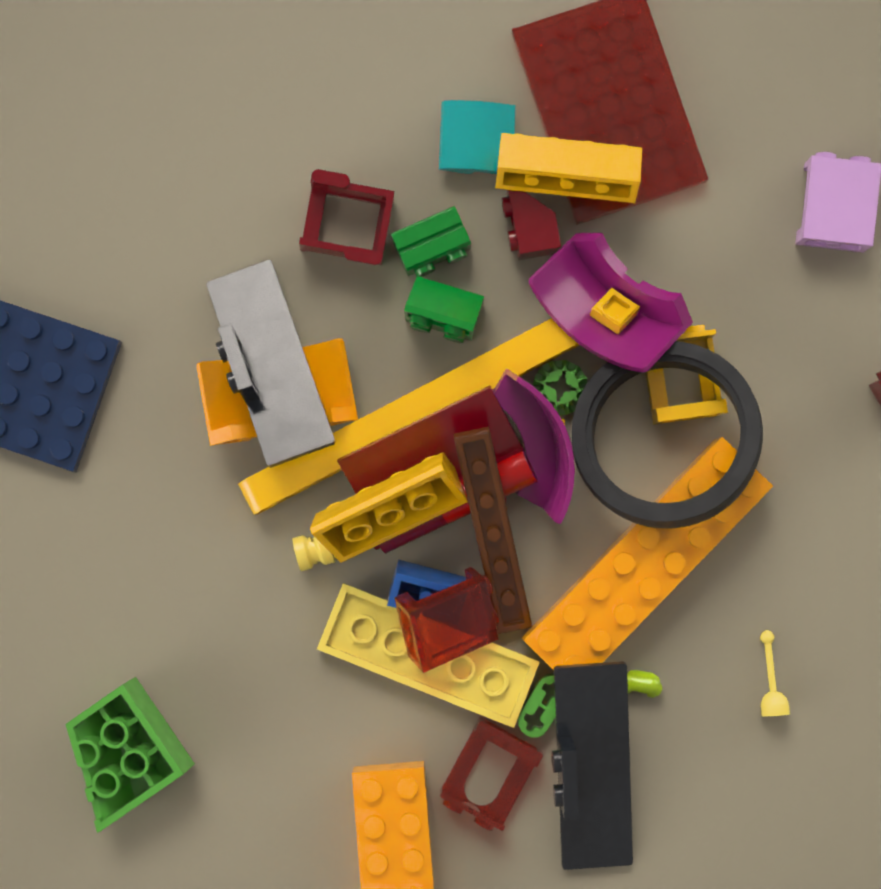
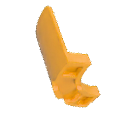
M337 338L302 347L330 426L358 420L344 340ZM222 360L202 361L197 364L210 446L246 442L257 438L246 402L239 392L234 394L226 376L227 373L232 372L229 361L225 363Z

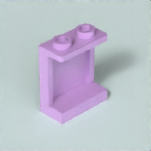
M818 152L812 155L804 164V171H807L802 227L796 232L795 245L864 253L873 247L881 163L871 162L869 157L853 156L848 160L836 158L837 155L834 153Z

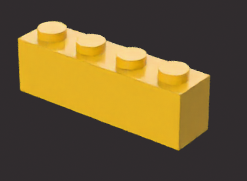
M501 133L495 188L635 203L641 182L642 147L566 140L556 137L527 136L518 133Z

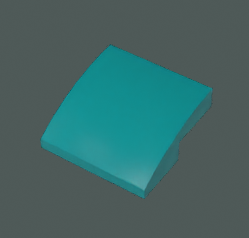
M444 100L441 104L439 170L472 174L474 172L497 174L501 133L514 134L516 105L483 101Z

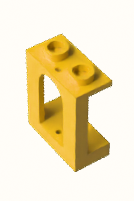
M705 325L690 326L676 341L698 345L714 352L712 337L716 335V329L705 330ZM663 368L646 372L653 425L721 416L728 413L726 399H721L719 386L698 374L702 402L669 406Z

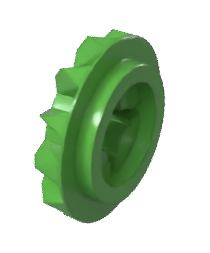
M556 360L545 364L539 369L535 375L533 386L546 397L559 415H567L575 411L577 401L587 384V377L580 366L568 360ZM562 373H564L565 385L570 386L575 391L564 392L559 402H557L556 390L546 385V383H557Z

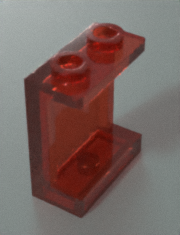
M473 567L465 569V581L418 601H415L407 592L394 597L408 657L423 673L499 640L496 625L499 624V618L490 599V595L493 594L492 585L485 575L479 574Z

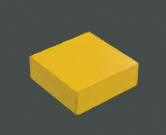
M611 288L595 304L590 316L616 334H619L637 316L640 306Z

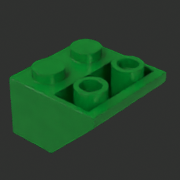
M417 276L404 308L405 320L411 323L410 328L423 333H430L431 329L443 332V338L453 342L463 343L464 339L472 341L484 296Z

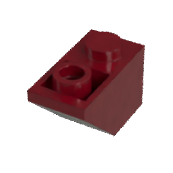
M507 190V197H502L501 200L504 217H511L513 230L507 231L510 251H517L518 261L554 255L561 248L555 212L524 191Z

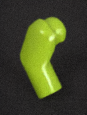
M630 670L627 672L628 694L636 691L647 694L649 698H654L662 692L660 679L654 673L640 670Z

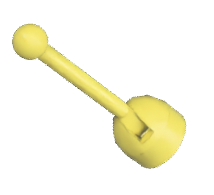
M765 630L761 633L760 640L765 646L770 692L765 694L761 700V716L790 715L787 698L776 689L771 644L774 641V634L769 630Z

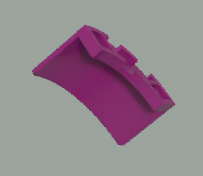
M576 233L529 278V285L533 293L555 323L586 350L621 368L635 372H647L693 323L682 293L657 288L644 280L638 284L625 274L628 268L614 254L603 233ZM611 288L640 306L637 316L619 334H616L590 316L592 308Z
M506 368L494 389V393L502 409L511 417L520 432L524 451L538 479L537 483L515 493L543 508L554 522L561 524L571 501L575 475L574 455L567 429L561 417L546 397L530 383Z

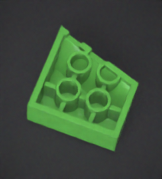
M136 677L122 684L65 724L77 766L82 769L87 787L84 790L88 802H91L96 817L94 824L97 833L178 779L195 765Z

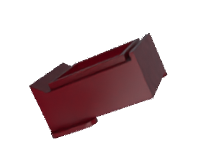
M321 169L314 170L311 175V194L303 237H300L299 241L300 250L343 257L360 263L382 265L395 191L350 183V179L346 174ZM326 195L380 205L372 250L318 241Z

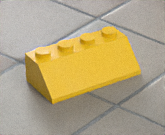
M442 452L436 456L425 458L421 463L405 471L396 472L390 478L374 486L363 488L357 494L341 502L332 503L327 509L315 514L310 530L312 535L342 563L467 503L468 500L455 467Z

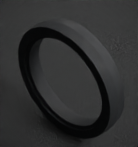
M675 341L648 371L661 368H678L689 370L708 378L729 397L739 418L740 442L737 454L728 471L713 487L688 500L673 503H656L636 498L622 491L603 472L597 460L594 444L598 416L610 395L624 382L642 372L624 369L609 362L605 363L592 376L577 401L572 421V447L575 462L583 481L592 494L603 505L620 517L633 523L653 528H680L698 524L712 518L730 506L750 482L757 467L763 443V425L759 406L751 388L739 371L727 360L709 349L686 342Z

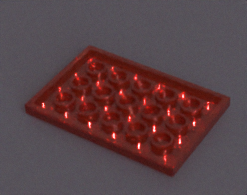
M599 0L512 29L511 34L547 138L556 137L566 140L642 147L641 182L635 203L567 196L576 225L708 181L709 178L647 0Z

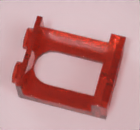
M480 716L440 789V797L444 799L442 804L456 813L461 814L465 810L476 816L474 822L489 831H493L494 827L503 831L505 828L504 822L534 766L538 767L544 755L542 750ZM488 740L517 756V759L495 799L488 804L478 805L467 798L464 792V785Z

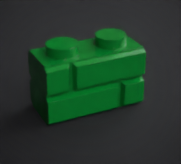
M455 206L391 233L392 242L407 276L415 274L416 277H424L436 270L434 265L445 260L448 261V264L456 263L468 256L466 251L471 249L470 238Z

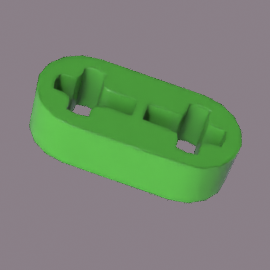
M554 674L542 676L523 704L517 722L521 732L531 738L542 736L556 717L555 696H551L546 705L542 703L546 695L542 687L545 683L548 685L553 684ZM540 706L543 708L539 715V719L542 722L541 727L533 726L531 730L527 729L528 723L524 719L525 715H534Z

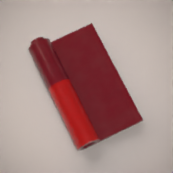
M490 385L337 460L354 492L357 494L363 488L374 486L390 478L396 472L405 471L421 463L425 458L436 456L443 452L455 467L466 495L453 434L489 426L504 497L538 482L535 471ZM469 503L458 506L375 546L374 549H381L387 554L471 514Z

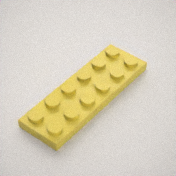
M346 583L342 584L317 650L509 727H515L540 661L431 617L387 606L388 600Z

